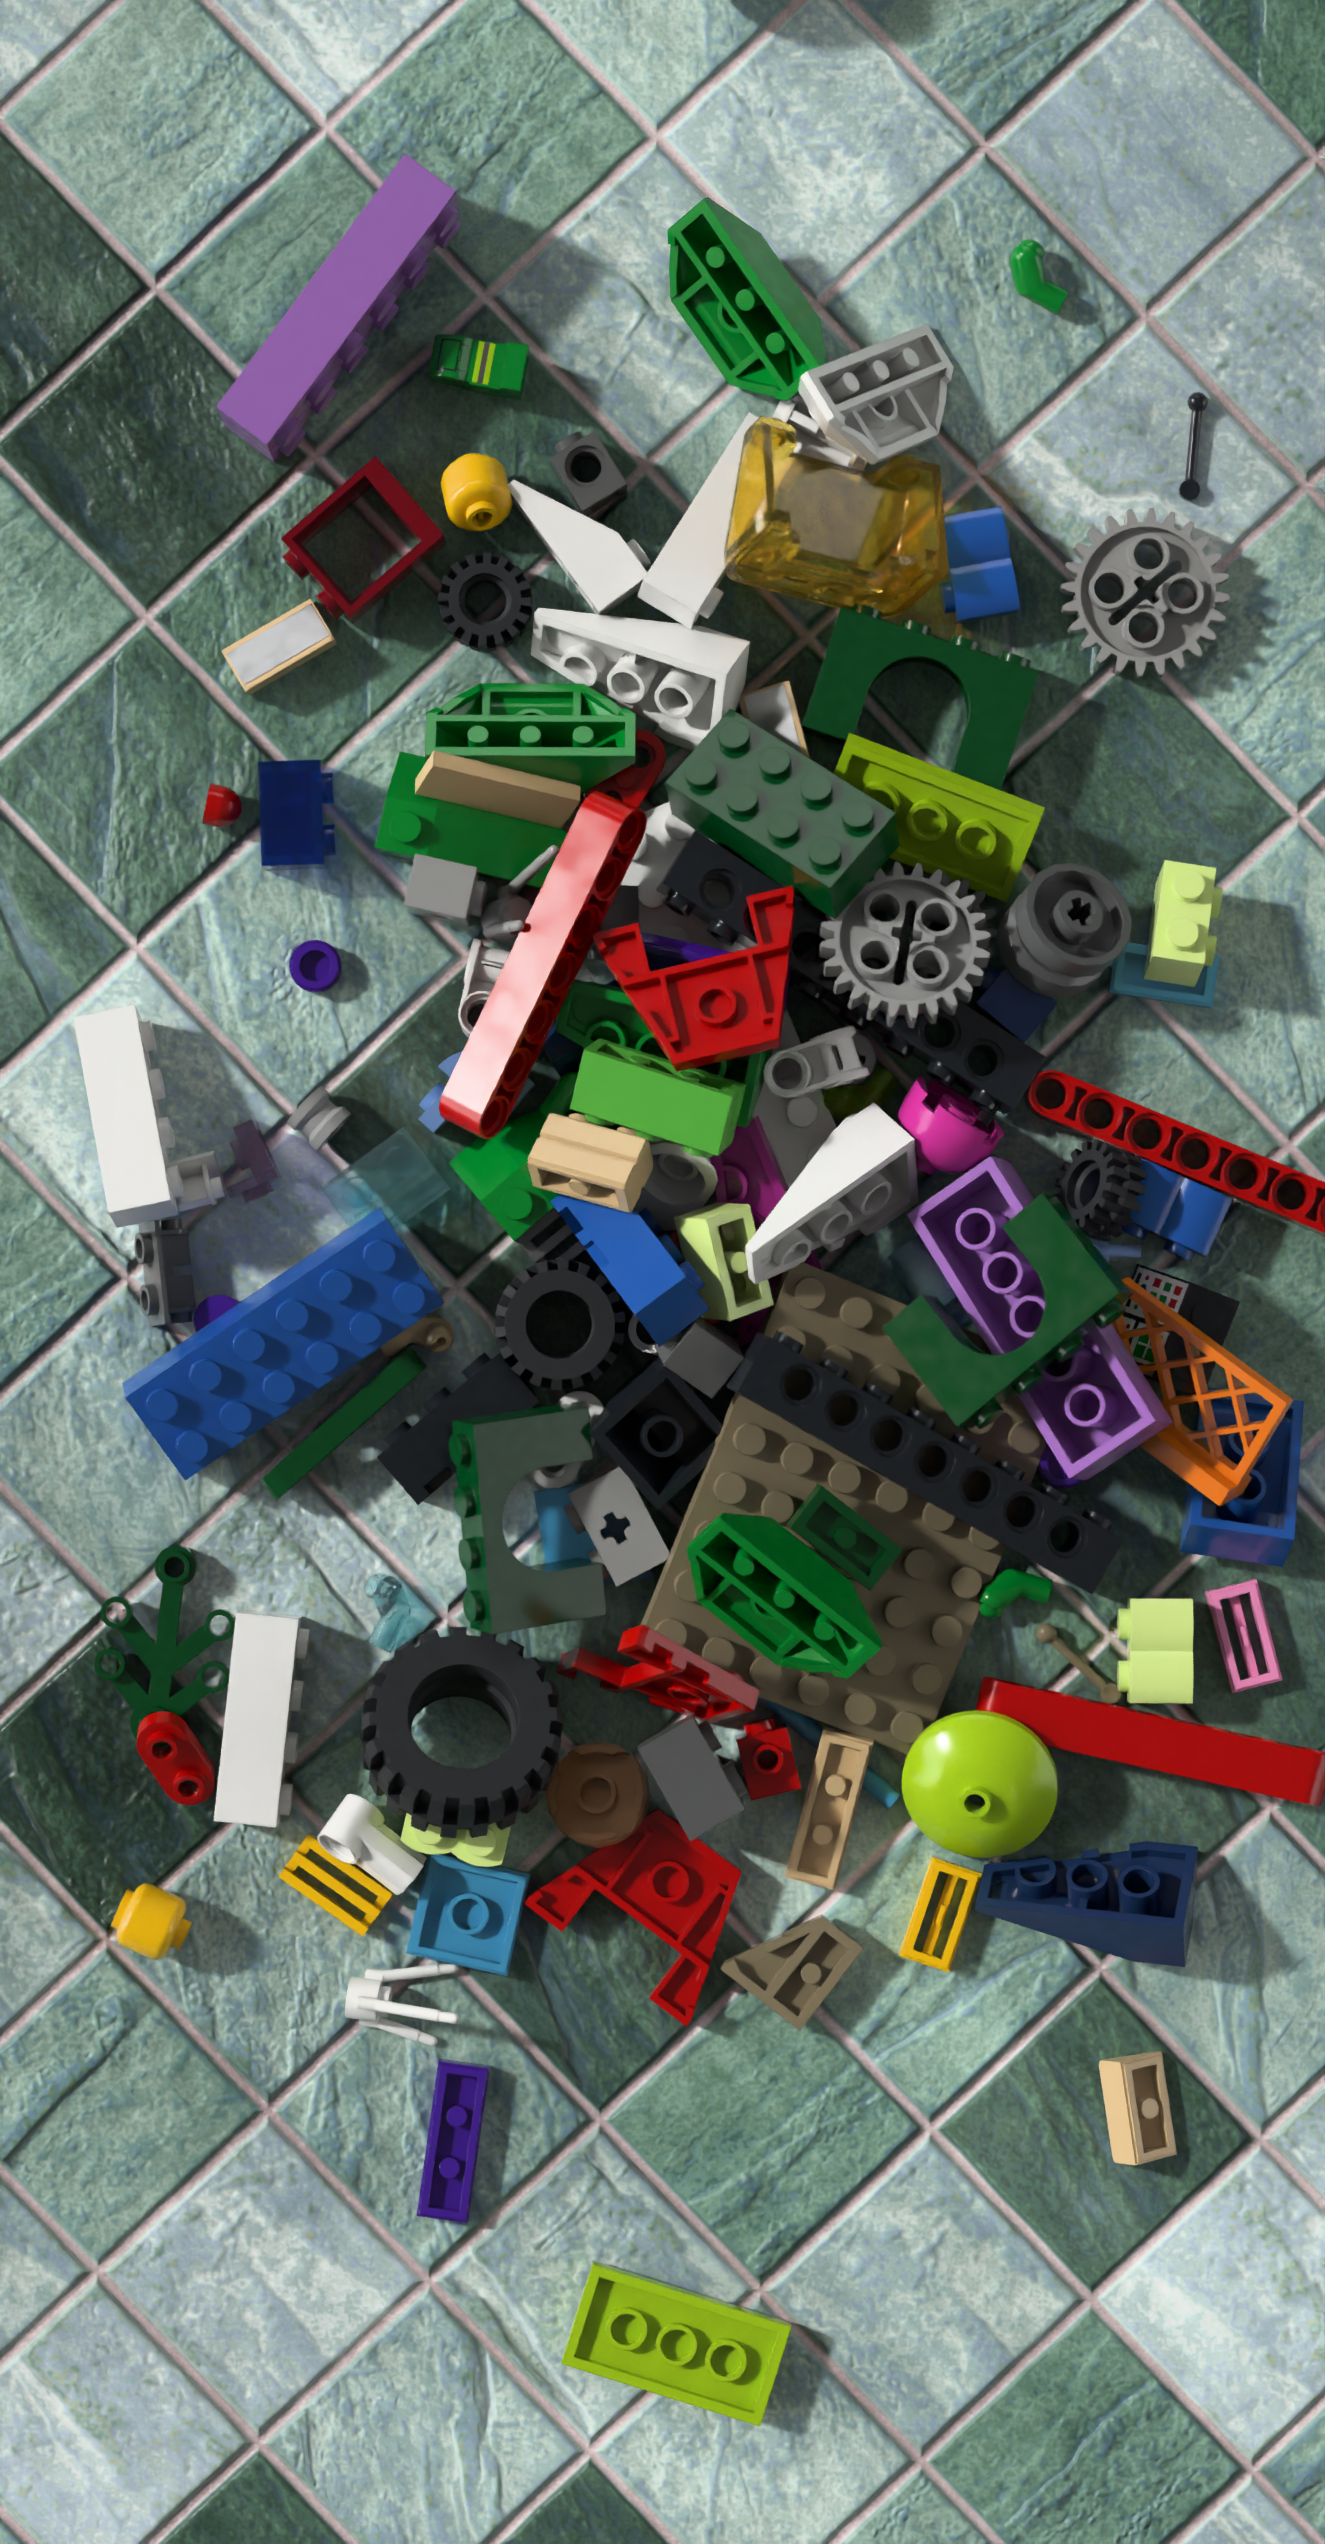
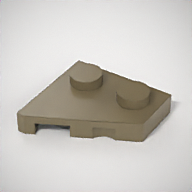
M821 1914L725 1960L720 1969L800 2031L864 1948Z

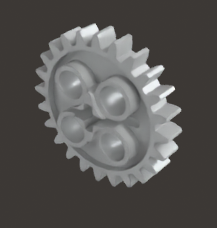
M1154 508L1148 509L1143 522H1138L1133 510L1128 509L1125 513L1124 525L1122 526L1111 515L1105 519V529L1107 532L1105 535L1093 527L1088 530L1087 536L1092 544L1091 548L1079 543L1075 545L1073 551L1082 563L1067 562L1064 567V571L1076 579L1072 582L1063 583L1060 586L1061 593L1073 596V601L1062 606L1061 613L1068 615L1076 614L1077 620L1071 624L1067 631L1069 634L1084 631L1087 637L1083 640L1079 650L1083 652L1096 646L1099 649L1095 661L1096 665L1099 666L1110 656L1115 659L1114 674L1119 675L1128 663L1133 664L1135 679L1142 677L1146 665H1151L1157 678H1160L1164 675L1166 661H1169L1179 672L1185 667L1182 653L1186 652L1196 660L1202 656V650L1197 643L1198 639L1210 644L1215 641L1217 636L1208 627V624L1222 625L1226 617L1215 610L1214 607L1226 604L1230 600V595L1216 591V586L1226 582L1229 575L1221 572L1213 573L1212 567L1220 561L1222 555L1221 553L1205 555L1203 549L1211 539L1208 535L1196 541L1190 538L1194 522L1190 521L1181 530L1174 528V512H1170L1162 524L1156 522ZM1140 545L1154 547L1160 555V565L1155 569L1140 567L1134 559V549ZM1173 562L1180 564V570L1161 584L1151 597L1154 604L1147 599L1143 600L1118 624L1111 625L1109 623V618L1125 606L1137 592L1138 588L1135 583L1144 588ZM1101 579L1114 580L1121 589V599L1116 603L1110 604L1102 602L1095 594V583ZM1174 584L1188 586L1194 594L1193 606L1185 609L1174 606L1168 597L1169 587ZM1135 618L1148 619L1155 628L1154 640L1141 643L1133 639L1129 633L1130 621Z
M895 862L892 876L886 877L880 868L871 878V882H867L836 920L827 914L825 915L829 921L822 922L819 937L825 939V941L820 942L819 957L829 960L825 962L823 974L824 977L838 976L833 989L835 995L851 991L848 1004L849 1009L852 1010L864 1002L868 1005L867 1020L871 1021L879 1011L886 1012L887 1026H893L897 1015H905L909 1027L914 1028L918 1014L923 1013L931 1024H935L939 1007L952 1016L957 1008L956 998L967 1003L971 1000L973 993L971 985H981L984 972L980 968L987 967L990 953L984 950V948L988 947L991 935L990 932L980 930L984 926L985 913L970 914L974 907L975 896L970 895L961 899L957 897L961 884L960 881L956 880L947 887H944L940 884L942 870L938 869L930 879L923 877V869L920 863L916 864L911 875H904L901 864ZM912 904L916 907L904 980L901 985H895L893 977L905 909L907 905ZM885 911L890 913L894 920L881 922L876 920L871 913ZM936 920L941 922L946 929L943 931H932L927 929L923 922ZM867 958H877L883 961L886 967L871 969L862 961ZM920 967H927L933 969L938 974V977L925 979L917 975L914 970Z

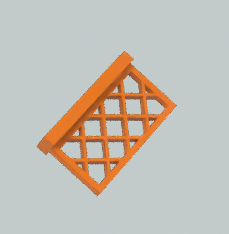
M1129 1277L1122 1279L1123 1283L1133 1294L1130 1299L1142 1307L1146 1327L1126 1330L1123 1314L1112 1325L1131 1356L1132 1352L1128 1338L1149 1335L1155 1363L1138 1365L1142 1373L1157 1371L1163 1399H1159V1401L1166 1408V1412L1173 1421L1171 1425L1139 1446L1218 1506H1222L1240 1496L1252 1479L1249 1473L1292 1404L1293 1399ZM1173 1330L1184 1340L1188 1358L1167 1361L1161 1332ZM1215 1361L1223 1367L1229 1388L1208 1392L1202 1363ZM1190 1365L1196 1394L1176 1397L1169 1368ZM1240 1381H1242L1247 1386H1241ZM1256 1392L1274 1405L1265 1420L1249 1421L1243 1394ZM1231 1396L1237 1425L1217 1427L1210 1399ZM1198 1401L1204 1430L1191 1431L1182 1424L1178 1404ZM1259 1429L1258 1433L1253 1438L1252 1430ZM1240 1432L1244 1456L1238 1465L1223 1455L1219 1435Z

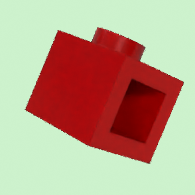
M774 1717L744 1724L745 1733L735 1735L750 1800L802 1789L786 1723L775 1725Z

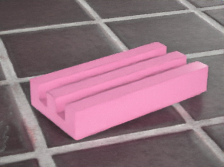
M1257 1579L1205 1591L1230 1692L1235 1693L1282 1681ZM1248 1593L1268 1670V1673L1260 1675L1239 1595ZM1226 1598L1229 1601L1248 1678L1241 1680L1220 1600Z

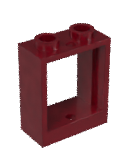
M376 456L281 538L288 550L282 556L288 566L301 580L310 575L322 589L316 595L322 605L336 620L344 614L352 624L446 543L445 536ZM369 489H372L419 543L351 601L304 546Z

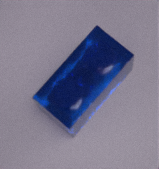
M321 759L258 762L262 867L265 871L328 869L327 856H336L337 852L335 824H326L325 804L335 803L333 772L324 773V764Z

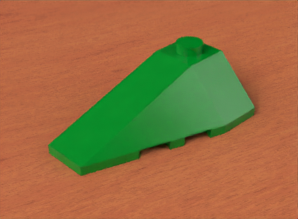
M400 751L386 795L375 849L378 854L414 861L416 853L477 867L481 877L510 883L550 846L557 845L560 850L567 835V832L562 829L415 794V779L426 763L425 757ZM556 856L524 886L541 889Z
M538 1109L507 1121L502 1130L491 1139L478 1137L449 1162V1165L515 1242L555 1208L550 1201L559 1195V1193L534 1187L527 1164L528 1156L537 1138H540V1131L546 1121V1118L538 1112ZM570 1109L569 1112L567 1113V1115H566L565 1117H568L570 1114H573V1113L582 1114V1115H585V1114ZM615 1123L613 1126L602 1127L616 1130L618 1127H621L622 1125Z

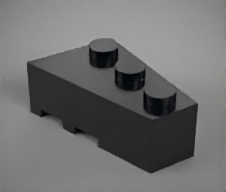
M484 1352L461 1372L467 1379L466 1382L453 1393L446 1386L443 1387L422 1405L423 1409L428 1413L413 1427L405 1420L382 1440L388 1448L377 1458L417 1505L456 1473V1465L452 1462L449 1453V1439L453 1435L452 1420L531 1409L540 1401L539 1397L526 1382L511 1369V1366L501 1353L490 1359Z

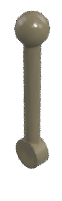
M1044 1623L1038 1627L1036 1632L1038 1640L1042 1643H1050L1100 1690V1696L1104 1702L1113 1704L1119 1701L1121 1692H1118L1117 1684L1106 1682L1056 1636L1057 1631L1052 1624Z

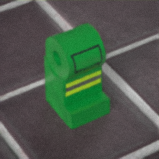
M438 334L434 338L427 377L438 383L461 387L462 390L521 401L530 357L529 345L513 342L501 344L458 335Z

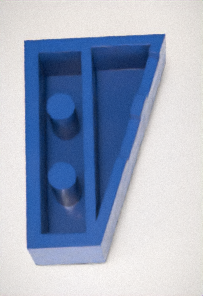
M559 1194L550 1201L659 1347L710 1310L698 1293L706 1285L687 1260L680 1266L677 1265L685 1258L667 1234L657 1239L664 1231L646 1207L640 1212H637L634 1208L632 1213H628L563 1194Z

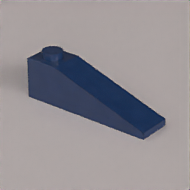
M1145 1841L1129 1844V1851L1100 1855L1098 1848L1082 1850L1081 1857L1053 1861L1047 1856L985 1864L975 1904L976 1912L1133 1962L1185 1967L1193 1926L1198 1847Z

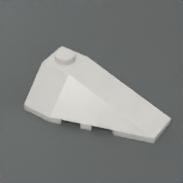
M538 607L534 612L531 656L572 682L585 684L589 687L593 686L614 699L616 704L622 709L627 708L655 725L657 729L654 733L667 742L694 750L730 709L736 711L745 685L750 641L703 626L693 625L689 629L679 623Z
M874 1102L858 1114L854 1113L847 1116L840 1123L839 1127L833 1130L745 1246L749 1279L754 1284H758L792 1269L801 1262L804 1263L810 1252L821 1246H824L829 1252L843 1246L844 1236L860 1230L865 1236L872 1234L917 1204L919 1197L914 1138Z

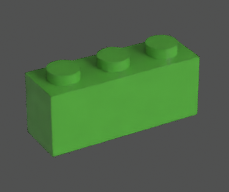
M598 1038L583 1051L570 1109L584 1113L585 1119L591 1123L601 1126H613L616 1123L635 1129L637 1136L649 1139V1141L661 1142L666 1139L682 1144V1149L691 1155L708 1158L713 1155H720L732 1144L747 1084L696 1068L676 1072L671 1062L667 1059Z

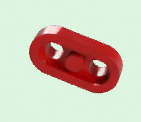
M636 730L635 750H645L650 756L649 763L641 768L631 764L587 791L586 798L596 791L604 794L615 793L621 797L623 802L639 809L665 766L666 753L660 739L648 731Z
M166 1711L155 1712L146 1716L138 1726L136 1748L140 1757L167 1796L183 1805H195L207 1800L215 1788V1766L187 1723L177 1714ZM167 1742L170 1744V1746L166 1748L157 1747L155 1743ZM185 1780H192L197 1784L185 1785L181 1782Z

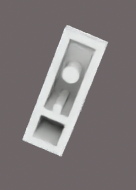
M516 480L507 484L514 505L595 614H607L640 589L642 581L648 573L645 568L651 565V562L634 539L626 543L618 532Z

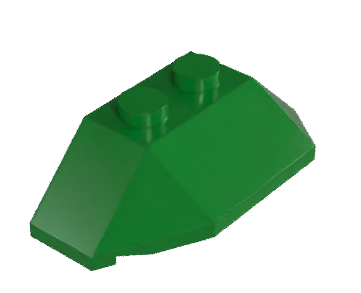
M709 197L704 198L667 230L668 244L671 245L669 258L671 302L729 385L789 401L799 393L800 376L811 369L827 363L820 318L762 234Z
M480 683L454 697L441 708L436 707L426 712L425 762H427L433 751H439L580 786V793H584L635 763L636 713L627 708L622 709L610 698L585 684Z
M721 1513L688 1544L686 1550L688 1560L691 1563L697 1602L777 1666L808 1672L833 1673L834 1677L848 1679L882 1648L883 1642L851 1581L772 1517Z

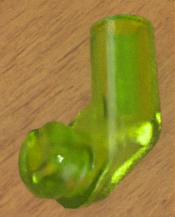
M879 1066L864 1086L841 1085L827 1089L823 1097L824 1106L830 1111L831 1116L844 1120L851 1114H858L873 1102L880 1107L900 1081L882 1066Z

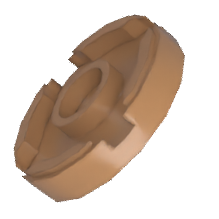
M594 1742L575 1747L568 1752L569 1755L564 1757L560 1763L557 1762L553 1778L545 1795L548 1813L563 1834L578 1844L600 1848L618 1844L635 1833L647 1815L651 1798L648 1777L636 1758L618 1745Z

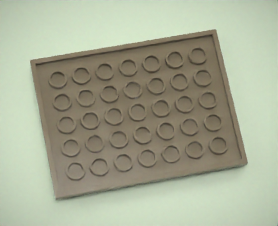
M803 1262L783 1272L773 1297L774 1305L769 1307L759 1333L772 1338L776 1330L788 1335L804 1345L800 1355L816 1364L821 1356L837 1363L849 1371L844 1379L860 1389H862L866 1381L893 1396L889 1406L905 1415L910 1407L924 1413L938 1422L933 1431L949 1440L954 1432L964 1436L982 1447L977 1455L978 1457L992 1465L995 1464L998 1457L1026 1472L1022 1482L1029 1486L1031 1485L1047 1442L1017 1393L1001 1404L1004 1412L988 1426L982 1429H978L977 1426L973 1428L957 1427L882 1329L885 1324L908 1305ZM960 1327L973 1344L984 1352L993 1355L981 1335ZM801 1369L791 1371L784 1380V1390L789 1397L798 1395L805 1387L806 1378ZM735 1392L723 1420L721 1432L715 1440L716 1444L697 1484L641 1625L655 1630L721 1669L730 1670L742 1675L745 1678L744 1682L760 1690L758 1696L760 1698L857 1736L874 1739L875 1743L907 1755L918 1736L935 1722L980 1611V1601L977 1595L982 1585L993 1579L1006 1546ZM846 1395L835 1397L829 1405V1416L833 1422L843 1420L849 1413L850 1402ZM890 1420L879 1423L873 1434L877 1447L888 1445L894 1437V1426ZM928 1446L921 1451L918 1457V1466L922 1473L928 1472L936 1466L938 1451L935 1446ZM974 1471L965 1477L962 1490L966 1498L972 1497L980 1491L982 1487L981 1474L979 1471ZM817 1484L826 1488L903 1549L871 1591L859 1584L786 1526ZM1022 1496L1014 1498L1007 1506L1006 1515L1010 1523L1016 1522L1024 1502ZM721 1513L772 1517L851 1581L883 1642L882 1648L848 1679L834 1677L833 1673L808 1672L777 1666L697 1602L691 1563L688 1560L686 1550L688 1544Z

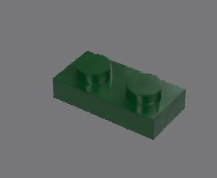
M819 1484L816 1485L786 1524L788 1528L869 1591L873 1589L903 1550Z

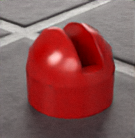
M210 783L202 824L214 827L231 825L238 819L242 811L241 800L231 788Z

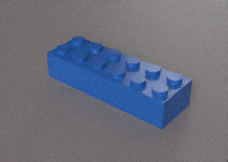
M378 1207L123 1382L124 1395L186 1481L444 1304V1301L432 1280L381 1207Z

